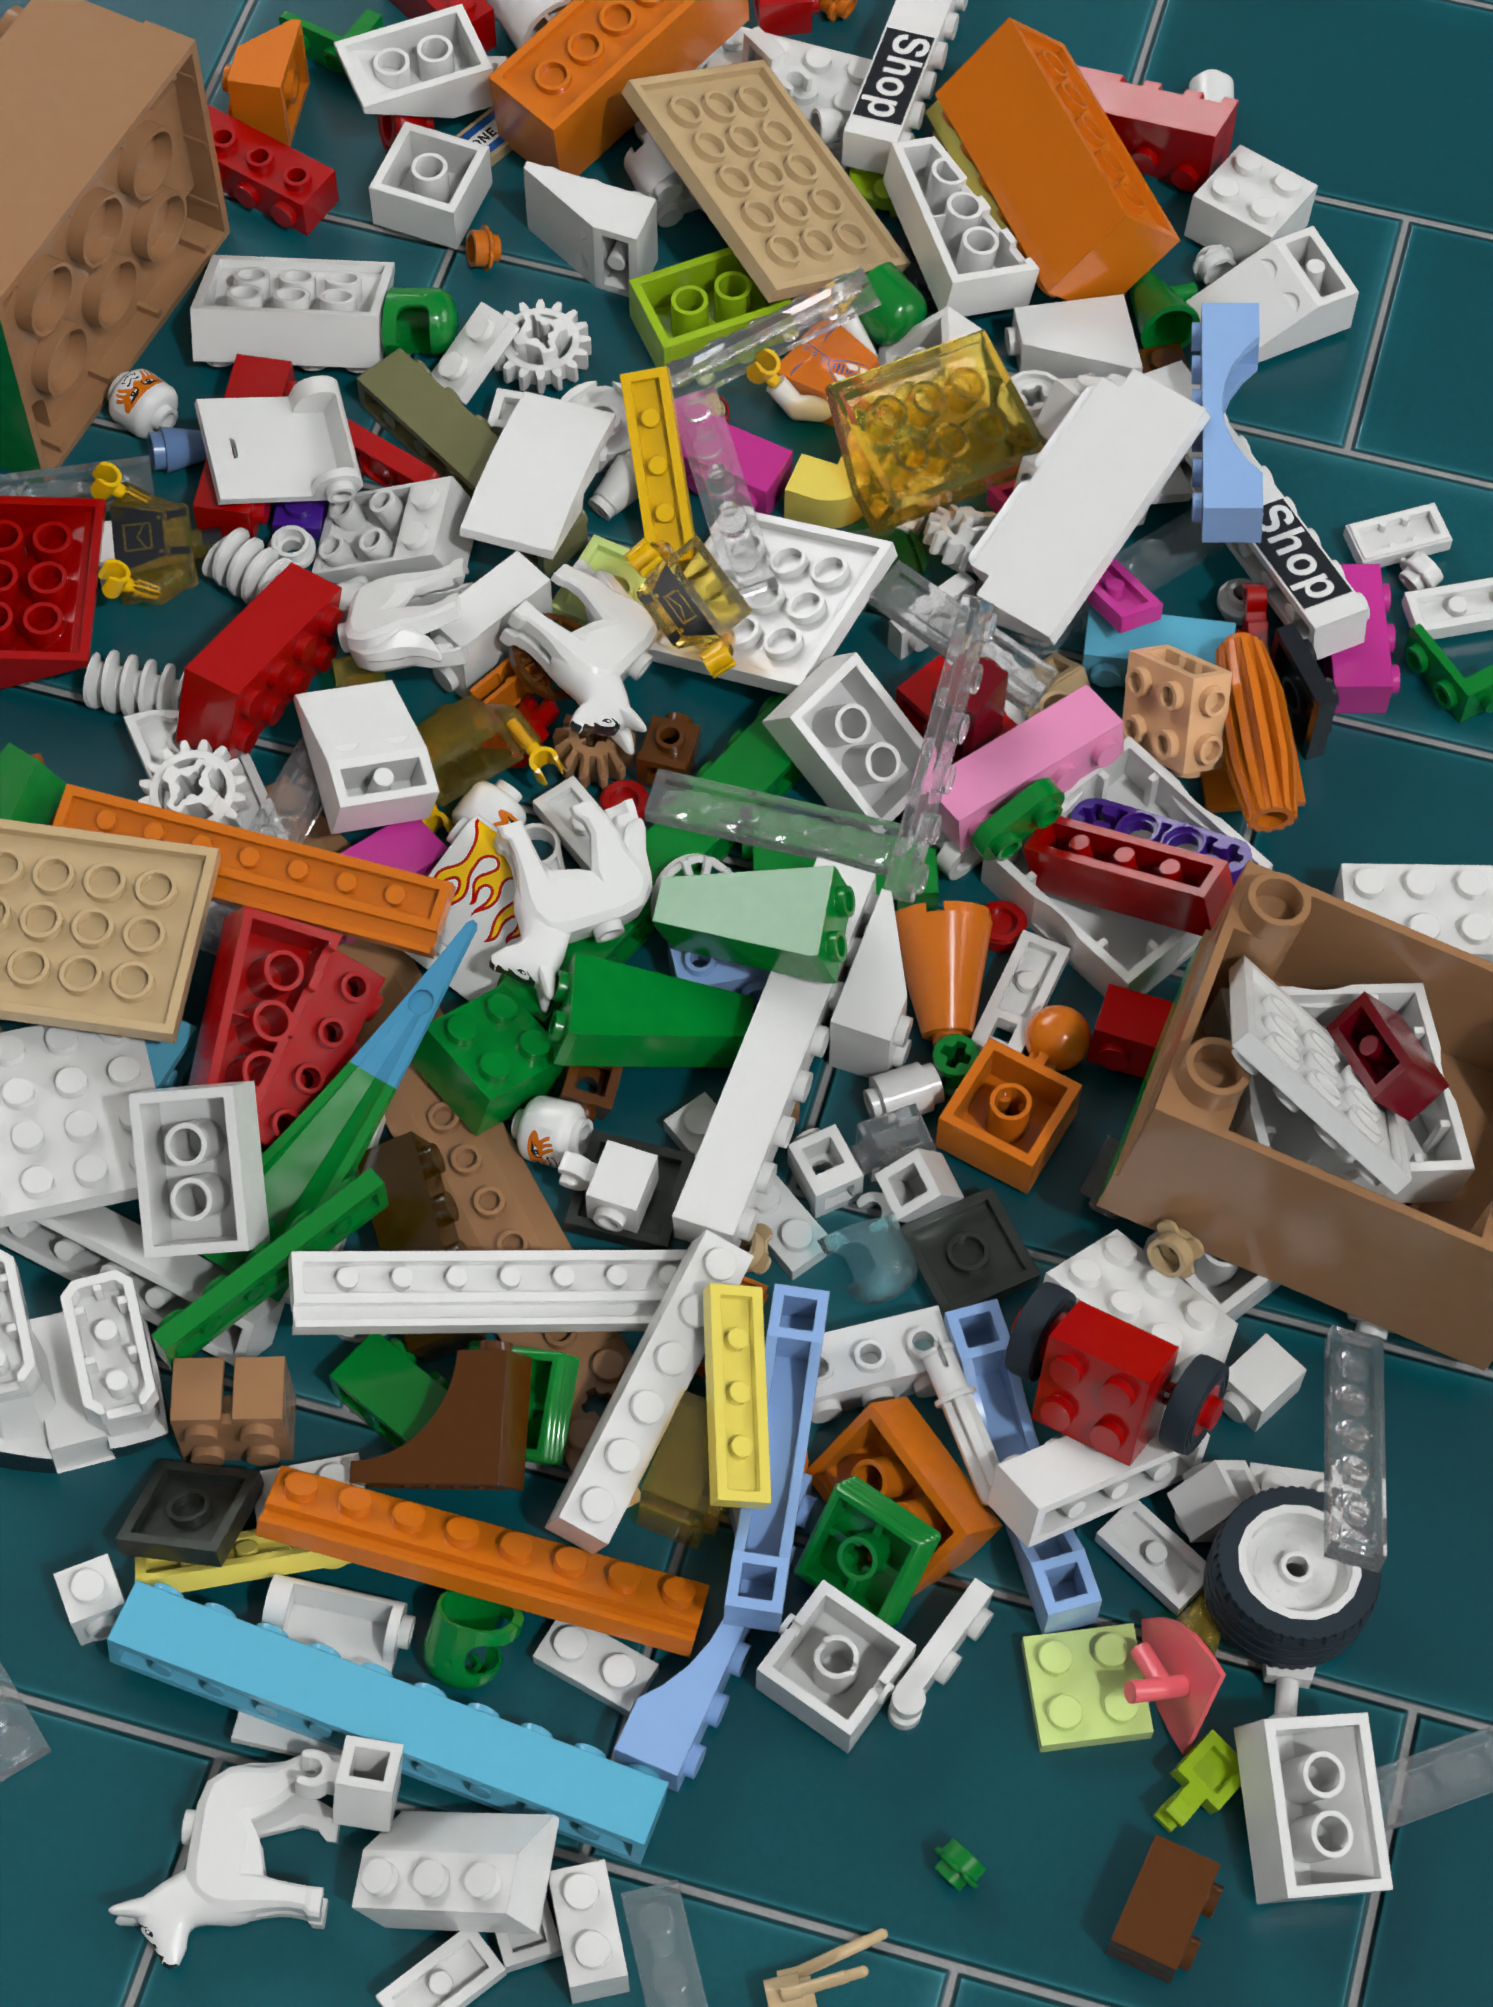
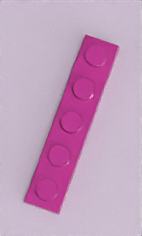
M1016 479L988 488L986 504L996 514H998L1014 491ZM1115 558L1086 599L1119 633L1158 621L1162 615L1163 603Z

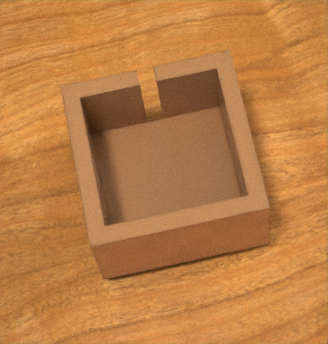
M285 1356L235 1357L233 1395H223L224 1357L173 1358L170 1423L184 1461L220 1466L225 1461L246 1460L248 1463L256 1466H272L278 1464L280 1460L294 1459L296 1395Z

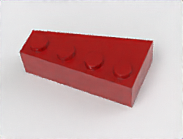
M1077 66L1140 173L1148 174L1181 190L1195 194L1229 157L1239 100L1224 97L1220 103L1205 100L1204 92L1186 89L1184 94L1181 95L1163 91L1162 83L1146 80L1144 84L1135 85L1127 83L1124 75Z
M243 906L226 916L222 926L188 1086L254 1080L258 1111L281 1064L279 1060L289 1040L294 1037L302 1021L300 1017L312 993L316 992L324 975L323 970L331 953L336 951L343 934L249 906Z

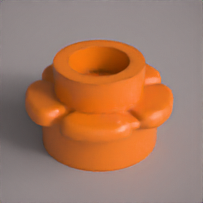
M820 0V10L826 13L827 18L832 22L838 16L842 19H847L856 7L858 0Z
M482 225L480 230H469L467 233L466 256L470 267H483L484 271H488L492 268L494 262L500 261V237L498 234H493L487 225Z

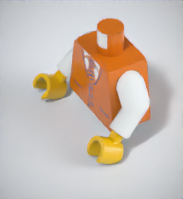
M836 277L832 289L836 292L837 299L830 294L826 286L822 287L817 293L818 304L825 310H833L836 315L832 318L826 314L782 361H780L779 356L773 350L763 349L755 355L757 362L755 361L750 364L746 371L747 378L752 383H766L768 385L766 391L771 395L772 400L777 402L791 419L823 422L833 427L842 426L857 409L870 418L877 420L885 412L890 401V396L877 389L879 358L856 311L853 307L848 308L845 303L850 298L851 287L844 278Z

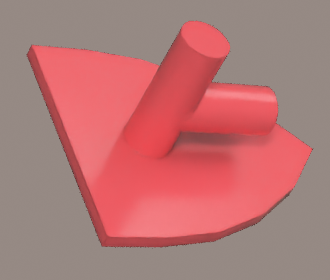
M1167 1617L1141 1619L1143 1643L1135 1646L1130 1655L1145 1679L1127 1681L1124 1685V1696L1130 1704L1155 1701L1171 1737L1182 1755H1184L1191 1749L1226 1674L1202 1639L1182 1622Z

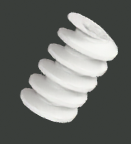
M239 527L212 546L204 559L202 572L205 576L213 578L218 585L228 588L229 592L234 596L242 597L244 603L249 605L292 560L286 557L278 559L279 554L277 550L271 547L264 549V543L261 539L256 537L250 539L249 531Z
M111 650L105 662L101 661L100 653L96 652L92 655L86 670L83 700L89 708L98 709L103 705L105 711L115 714L122 710L125 716L150 710L179 711L184 672L180 680L176 679L174 664L168 663L162 674L157 675V661L150 658L147 660L141 671L139 670L137 655H129L124 666H120V652L118 650Z

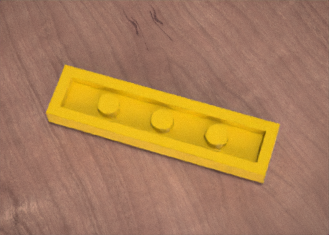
M667 366L620 374L644 537L652 547L659 546L663 548L664 555L662 558L664 561L662 562L665 564L695 559L698 550L670 369Z

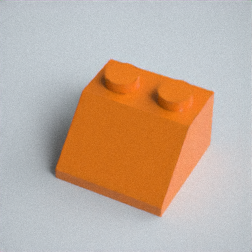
M291 19L237 46L232 65L226 64L222 77L223 91L228 92L230 98L228 115L291 147L310 85L301 20Z

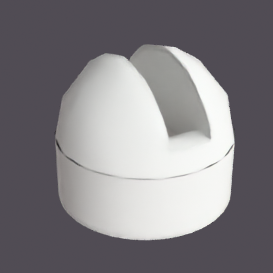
M829 107L814 108L811 112L810 123L826 145L836 143L843 137V128L846 126V122L842 113Z

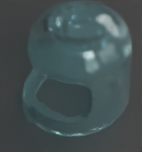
M895 1213L881 1218L854 1223L817 1240L825 1257L838 1254L846 1260L853 1275V1283L844 1289L849 1297L861 1305L874 1306L886 1303L905 1293L916 1280L918 1263Z

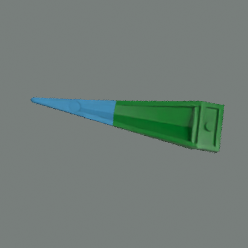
M474 920L467 922L413 989L356 1055L262 1154L271 1243L289 1230L291 1223L299 1214L308 1209H317L332 1197L334 1190L340 1183L354 1176L477 931V923ZM254 1249L201 1255L233 1273L246 1262L248 1255ZM289 1282L271 1295L270 1298L280 1302L289 1288Z

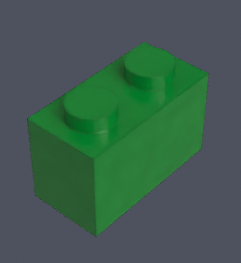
M370 1334L329 1377L334 1396L397 1449L417 1435L432 1419L447 1394L450 1383L438 1372L431 1371L428 1375L414 1363L416 1361L414 1354L409 1353L407 1346L397 1338L393 1337L388 1341L381 1334Z

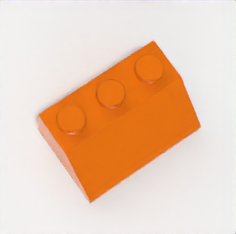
M907 1396L870 1403L806 1471L807 1474L813 1476L812 1484L826 1503L836 1483H840L852 1476H857L940 1532L941 1539L912 1597L968 1561L1003 1526L988 1505L984 1506L980 1502L973 1484ZM869 1551L866 1559L872 1563V1555Z

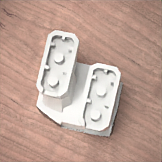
M0 1250V1467L11 1470L59 1474L140 1452L156 1445L173 1434L147 1321L142 1318L133 1278L118 1270H112L72 1280L60 1296L63 1312L29 1319L18 1266L13 1256Z

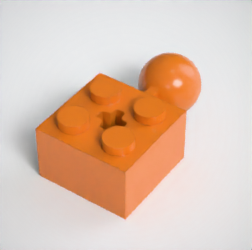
M1051 1005L1039 1010L1032 1016L1025 1030V1046L1029 1054L1028 1057L989 1037L938 1119L935 1146L1028 1194L1078 1111L1082 1084L1056 1071L1069 1070L1077 1066L1086 1057L1091 1043V1031L1085 1018L1075 1009L1064 1005Z

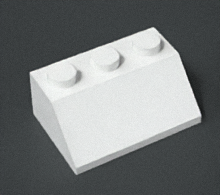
M1368 1712L1262 1719L1235 1727L1234 1735L1257 1904L1313 1900L1393 1890Z
M402 1811L392 1821L390 1833L381 1832L363 1849L352 1908L385 1928L539 1934L560 1818L555 1815Z

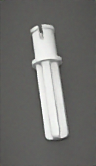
M946 1342L940 1345V1349L937 1350L935 1346L922 1352L919 1356L926 1367L938 1397L934 1404L936 1408L943 1409L980 1502L986 1506L988 1505L987 1501L994 1479V1472L1000 1462L972 1396L976 1393L975 1386H968L953 1350L954 1346L952 1342Z

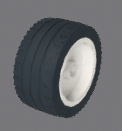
M1279 1486L1276 1489L1269 1488L1267 1491L1263 1490L1257 1495L1250 1496L1238 1505L1223 1522L1207 1556L1203 1585L1205 1604L1208 1606L1207 1610L1211 1615L1213 1624H1216V1628L1223 1634V1638L1228 1640L1233 1648L1238 1649V1652L1242 1655L1245 1654L1251 1660L1258 1661L1257 1663L1266 1664L1268 1667H1278V1669L1283 1670L1284 1668L1303 1670L1307 1667L1313 1668L1333 1660L1360 1635L1378 1600L1382 1564L1372 1533L1368 1531L1367 1525L1361 1521L1359 1515H1356L1350 1507L1345 1506V1503L1336 1500L1332 1495H1326L1325 1492H1318L1316 1489H1306L1302 1486Z

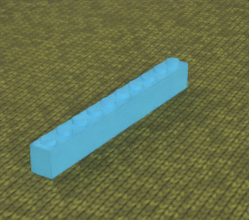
M136 1580L107 1638L109 1659L114 1664L343 1750L346 1735L404 1744L402 1774L506 1814L555 1815L560 1818L558 1834L639 1865L642 1862L665 1803L669 1782L660 1779L658 1773L649 1767L640 1764H629L627 1767L606 1759V1755L594 1746L584 1743H577L574 1746L554 1739L548 1730L536 1724L523 1723L519 1726L501 1719L496 1711L486 1705L469 1703L467 1706L448 1699L442 1690L433 1685L419 1682L414 1686L394 1678L389 1670L378 1664L366 1662L361 1666L341 1658V1655L335 1649L325 1644L313 1642L310 1645H306L290 1639L286 1632L275 1625L261 1622L256 1626L237 1619L236 1615L228 1608L216 1603H206L203 1606L187 1600L181 1592L167 1584L154 1583L151 1586Z

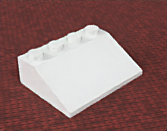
M212 255L190 307L193 361L207 362L208 365L214 367H226L234 363L236 354L292 361L293 365H298L300 368L308 371H318L326 367H346L350 372L364 373L383 360L385 349L383 348L382 339L383 306L386 295L394 284L395 262Z

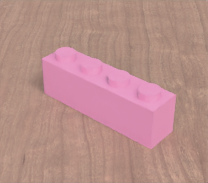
M1086 684L924 781L925 814L961 852L972 845V836L984 821L1032 783L1043 778H1050L1062 792H1066L1081 778L1099 767L1104 768L1111 765L1119 755L1124 753V721Z

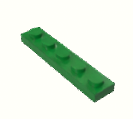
M369 1168L359 1177L351 1176L337 1186L329 1200L315 1210L308 1209L299 1214L293 1220L287 1232L272 1243L264 1242L257 1246L248 1255L246 1262L229 1276L222 1275L211 1281L205 1287L199 1299L184 1310L176 1309L165 1316L159 1323L157 1331L151 1334L161 1359L173 1371V1358L192 1357L289 1282L288 1258L291 1251H330L389 1206L383 1180L372 1168Z

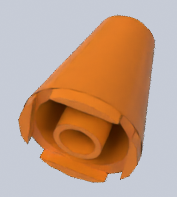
M943 901L944 910L927 912L926 903H920L901 908L895 912L905 982L921 1036L926 1040L932 1041L933 1047L941 1038L947 1035L960 1034L970 1037L974 1033L992 929L991 914H989V909L984 905L964 901Z

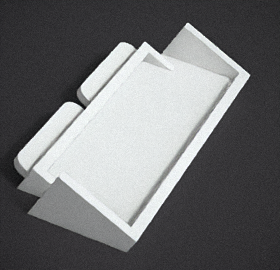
M1134 368L1121 386L1101 377L1097 385H1091L1084 389L1037 456L1035 463L1038 469L1030 480L1022 481L1017 485L969 554L968 561L980 581L984 582L976 596L993 624L1051 645L1056 644L1211 418L1206 408Z

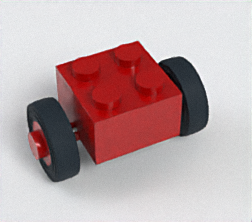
M1045 1282L1040 1285L1029 1298L1026 1305L1019 1311L1012 1325L1005 1356V1367L1011 1373L1028 1381L1035 1382L1039 1380L1031 1419L1128 1466L1134 1462L1158 1430L1159 1442L1163 1446L1178 1454L1190 1455L1202 1442L1207 1432L1215 1427L1222 1414L1225 1404L1223 1398L1230 1373L1229 1367L1223 1362L1211 1356L1199 1354L1185 1369L1177 1384L1171 1382L1179 1351L1178 1346L1079 1300L1076 1303V1297L1071 1291L1051 1282Z

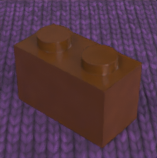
M1156 1834L1105 1954L1168 1984L1171 1983L1177 1968L1189 1972L1202 1939L1192 1935L1194 1927L1200 1915L1211 1919L1224 1889V1886L1214 1882L1221 1864Z

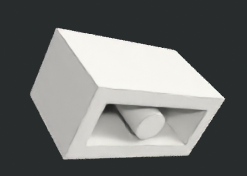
M605 1859L550 1871L549 1886L572 2004L630 1992L628 1972Z

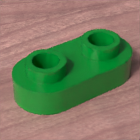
M1043 778L1032 783L977 828L971 839L972 845L984 860L998 859L1003 861L1010 858L1020 849L1022 840L1037 828L1043 829L1050 826L1060 817L1063 811L1061 806L1065 800V795L1050 778Z

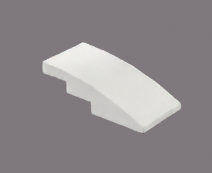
M525 391L509 417L489 457L464 516L459 536L553 560L582 511L584 493L598 471L600 453L614 431L616 414Z

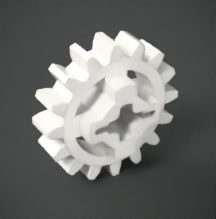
M538 299L536 308L529 309L522 302L519 303L520 313L517 315L507 310L503 313L504 316L520 327L494 365L495 371L503 370L504 382L510 383L518 379L521 391H525L530 384L537 385L538 393L544 394L547 384H553L558 391L563 390V379L567 378L570 381L577 382L579 380L578 369H588V355L592 354L591 337L588 336L587 322H578V312L575 309L564 314L562 313L561 302L557 301L549 309L545 308L543 299Z
M950 504L948 510L939 506L935 513L931 512L922 541L924 544L930 545L929 552L931 554L942 555V563L948 565L951 569L961 573H975L968 561L969 554L997 514L992 511H975L971 506L959 508L954 504Z
M205 739L201 740L197 750H192L188 742L183 740L180 744V753L174 755L169 749L164 748L162 750L165 759L163 764L159 765L154 762L147 764L153 778L139 781L140 788L148 796L139 799L138 802L164 808L163 800L166 790L170 792V798L166 803L168 810L227 825L230 824L234 827L241 828L243 825L237 811L250 809L251 804L243 793L251 790V784L247 777L242 775L245 770L238 758L230 760L231 755L223 745L213 753L209 742ZM223 777H225L227 785L225 799L219 795L220 790L224 786L221 781Z

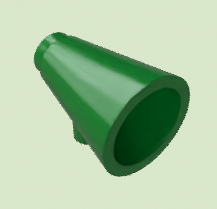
M1149 270L1128 290L1142 346L1149 348L1180 342L1183 349L1191 342L1192 322H1200L1198 313L1186 302L1198 293L1195 282L1168 286L1157 274Z

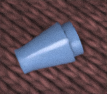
M159 426L158 431L148 432V452L153 470L164 469V472L168 474L205 461L207 458L201 430Z

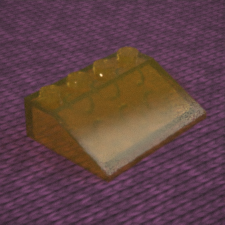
M984 329L831 383L825 388L851 492L873 535L929 515L931 512L934 513L939 506L942 508L950 507V504L955 505L984 494L990 487L1016 479L1022 457L1038 454L1046 445Z

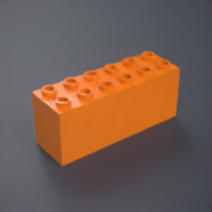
M748 0L571 1L488 76L498 135L508 142L509 147L526 161L543 166H551L560 171L579 176L640 120L621 94L628 80L695 70L749 21Z
M1009 17L935 93L944 109L942 112L944 121L957 132L962 141L960 145L962 153L975 164L981 175L978 178L979 183L988 194L994 197L1000 208L997 211L999 218L1016 236L1018 251L1025 259L1031 257L1040 268L1036 283L1047 296L1051 298L1057 296L1071 301L1125 294L1180 241L1173 226L1063 43Z

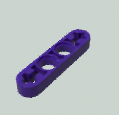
M1086 799L1080 802L1071 813V819L1129 835L1139 830L1149 831L1152 833V836L1148 840L1177 847L1181 844H1193L1198 847L1195 851L1196 853L1228 861L1233 886L1237 882L1248 860L1253 862L1251 848L1240 839L1106 799Z

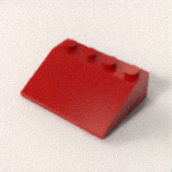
M0 496V690L88 667L99 579L97 574L100 569L106 514V499Z

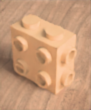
M1168 644L1129 650L1122 717L1124 721V739L1130 736L1161 765L1171 769L1170 773L1176 777L1197 778L1203 771L1222 768V735L1226 733L1225 720L1229 708L1232 672Z

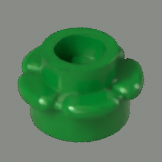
M954 1837L943 1849L936 1846L935 1852L941 1857V1860L934 1867L959 1891L967 1883L974 1889L979 1887L977 1881L987 1871V1868Z

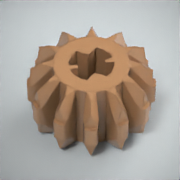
M566 714L563 720V728H556L553 735L554 750L563 766L562 776L565 780L574 775L576 779L579 778L580 784L585 789L591 782H598V785L603 790L608 786L609 778L617 781L623 780L626 776V768H633L636 760L635 750L634 754H627L610 736L577 734L573 732L569 725L573 716ZM630 729V730H631V733H632V738H633V742H634V747H635V746H636L635 733L633 732L632 729Z

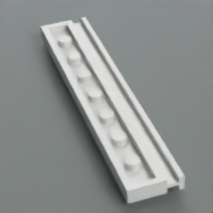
M687 1250L291 1251L288 1258L290 1304L293 1315L292 1335L646 1331Z

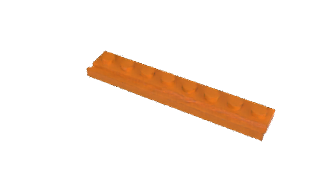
M66 784L52 825L219 848L221 862L211 901L237 908L249 906L340 933L344 936L434 959L436 953L434 949L438 937L442 935L456 891L454 884L449 881L71 784Z
M282 1465L266 1499L264 1510L258 1518L255 1536L686 1657L691 1656L710 1587L708 1584L597 1553L592 1555L583 1549Z

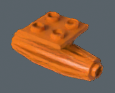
M1239 632L1228 636L1215 652V665L1232 672L1229 708L1225 720L1226 733L1222 735V768L1203 771L1199 777L1206 810L1211 813L1242 811L1246 824L1250 829L1253 828L1256 832L1265 831V833L1274 830L1285 829L1288 825L1291 826L1294 823V819H1297L1298 806H1305L1306 798L1291 720L1288 715L1284 690L1264 641L1249 633Z

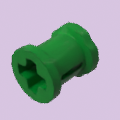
M947 1035L936 1043L933 1050V1065L941 1079L945 1098H952L979 1055V1049L975 1042L964 1035ZM960 1048L964 1050L963 1056L959 1055ZM946 1077L950 1078L949 1085L945 1083Z

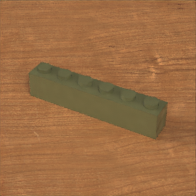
M399 348L356 378L360 407L415 458L432 467L441 478L453 476L472 499L476 486L499 438L494 434L487 420L481 415L474 416L464 407L457 393L450 387L444 388L432 377L430 370L421 360H413ZM582 509L553 560L519 552L543 574L549 576L588 545V517L585 511Z

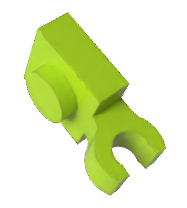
M1213 1729L1204 1733L1169 1773L1181 1787L1161 1805L1153 1817L1170 1833L1176 1826L1182 1827L1200 1805L1210 1815L1219 1811L1241 1786L1237 1753Z

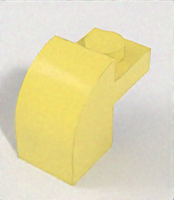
M853 429L838 464L801 453L785 488L784 518L836 529L848 526L863 517L872 505L873 472L877 456L871 454L872 434Z

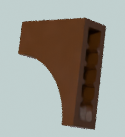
M496 1340L479 1341V1350H457L456 1365L449 1389L432 1419L417 1435L401 1447L379 1457L351 1461L349 1483L374 1489L524 1491L532 1357L513 1352L512 1343Z

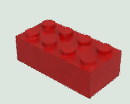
M291 562L184 668L176 742L181 744V741L186 740L192 750H197L201 740L205 739L209 742L213 753L221 745L226 747L231 755L230 760L237 758L241 753H249L254 747L259 734L268 725L274 726L278 723L285 707L293 700L294 695L306 693L311 680L319 672L325 673L333 664L337 654V647L333 645L334 636L338 624L341 623L343 611L339 609L342 587Z

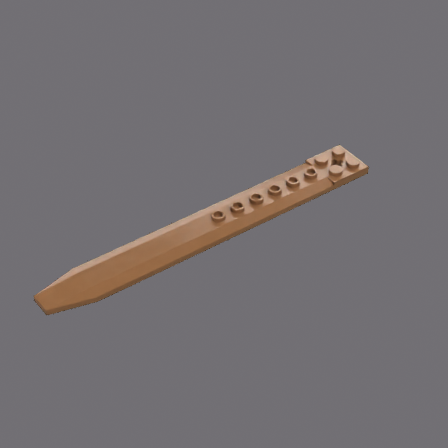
M286 778L265 786L289 841L336 853H342L351 847L350 843L340 833H330L327 820ZM358 939L353 943H342L337 947V950L386 978L379 991V994L383 996L382 1004L370 1022L364 1021L357 1036V1039L361 1041L360 1050L422 978V974L414 959L404 951ZM438 1007L432 1021L444 1015L440 1007ZM410 1063L385 1112V1127L392 1139L412 1131L428 1142L434 1143L439 1148L445 1162V1172L441 1174L445 1191L451 1194L459 1212V1221L455 1222L459 1240L465 1243L469 1251L573 1250L504 1123L501 1122L482 1134L475 1136L413 1064ZM618 1331L495 1333L499 1341L510 1342L512 1346L558 1351L579 1358L580 1363L563 1462L570 1475H572L601 1418L594 1411L585 1413L582 1408L588 1404V1398L598 1395L600 1398L606 1397L609 1400L611 1399L633 1356ZM669 1423V1425H668V1427H667V1429H666L664 1435H666V1434H668V1433L671 1432L670 1423Z

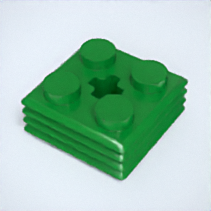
M479 1341L469 1342L467 1350H479ZM512 1346L513 1352L532 1357L526 1462L560 1466L565 1452L580 1360L578 1357L563 1352Z
M852 1476L835 1484L794 1568V1573L815 1589L822 1580H825L883 1622L893 1627L894 1624L899 1623L941 1539V1534L857 1476ZM869 1551L872 1555V1563L866 1559Z

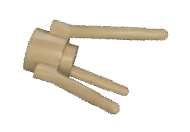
M880 1928L798 1966L776 1971L777 1977L763 1980L768 2006L817 2007L815 1992L866 1977L869 1974V1969L864 1965L811 1979L810 1975L885 1940L888 1936L887 1930Z

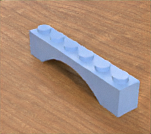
M1202 303L1201 322H1192L1191 351H1200V355H1192L1191 384H1200V389H1192V401L1206 408L1211 417L1192 444V452H1201V458H1192V487H1201V493L1192 494V522H1201L1202 543H1261L1263 473L1243 455L1233 442L1224 419V414L1232 397L1241 385L1258 370L1260 339L1259 303Z
M776 1283L774 1285L765 1344L771 1504L765 1509H740L724 1605V1624L773 1632H779L781 1627L830 1291Z
M993 1299L945 1312L944 1325L949 1341L954 1346L953 1350L968 1386H975L976 1393L972 1396L999 1462L1001 1463L1010 1455H1021L1040 1447L1026 1402L1021 1378L1011 1373L1005 1367V1356L1010 1335L998 1300ZM1005 1524L1041 1633L1064 1632L1096 1623L1102 1598L1085 1549L1074 1530L1070 1529L1027 1548Z
M805 1472L803 1474L795 1531L797 1526L803 1529L808 1527L818 1502V1498L811 1496L813 1476ZM729 1507V1520L734 1537H736L741 1508ZM795 1546L792 1548L790 1565L795 1555ZM723 1618L710 1642L686 1668L662 1686L638 1697L614 1748L615 1762L627 1767L629 1764H640L649 1767L658 1773L660 1779L669 1782L668 1788L676 1792L679 1791L685 1776L694 1779L701 1767L707 1749L706 1746L700 1744L708 1725L715 1728L718 1727L727 1708L730 1696L723 1693L731 1674L737 1677L741 1676L749 1659L752 1645L745 1642L752 1628L724 1624Z

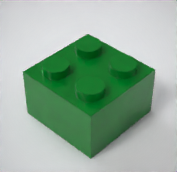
M504 984L432 1021L411 1061L413 1066L475 1136L514 1116L520 1108L525 1109L528 1102L534 1097L540 1095L550 1096L555 1093L565 1066L553 1064L555 1042L548 1040V1032Z

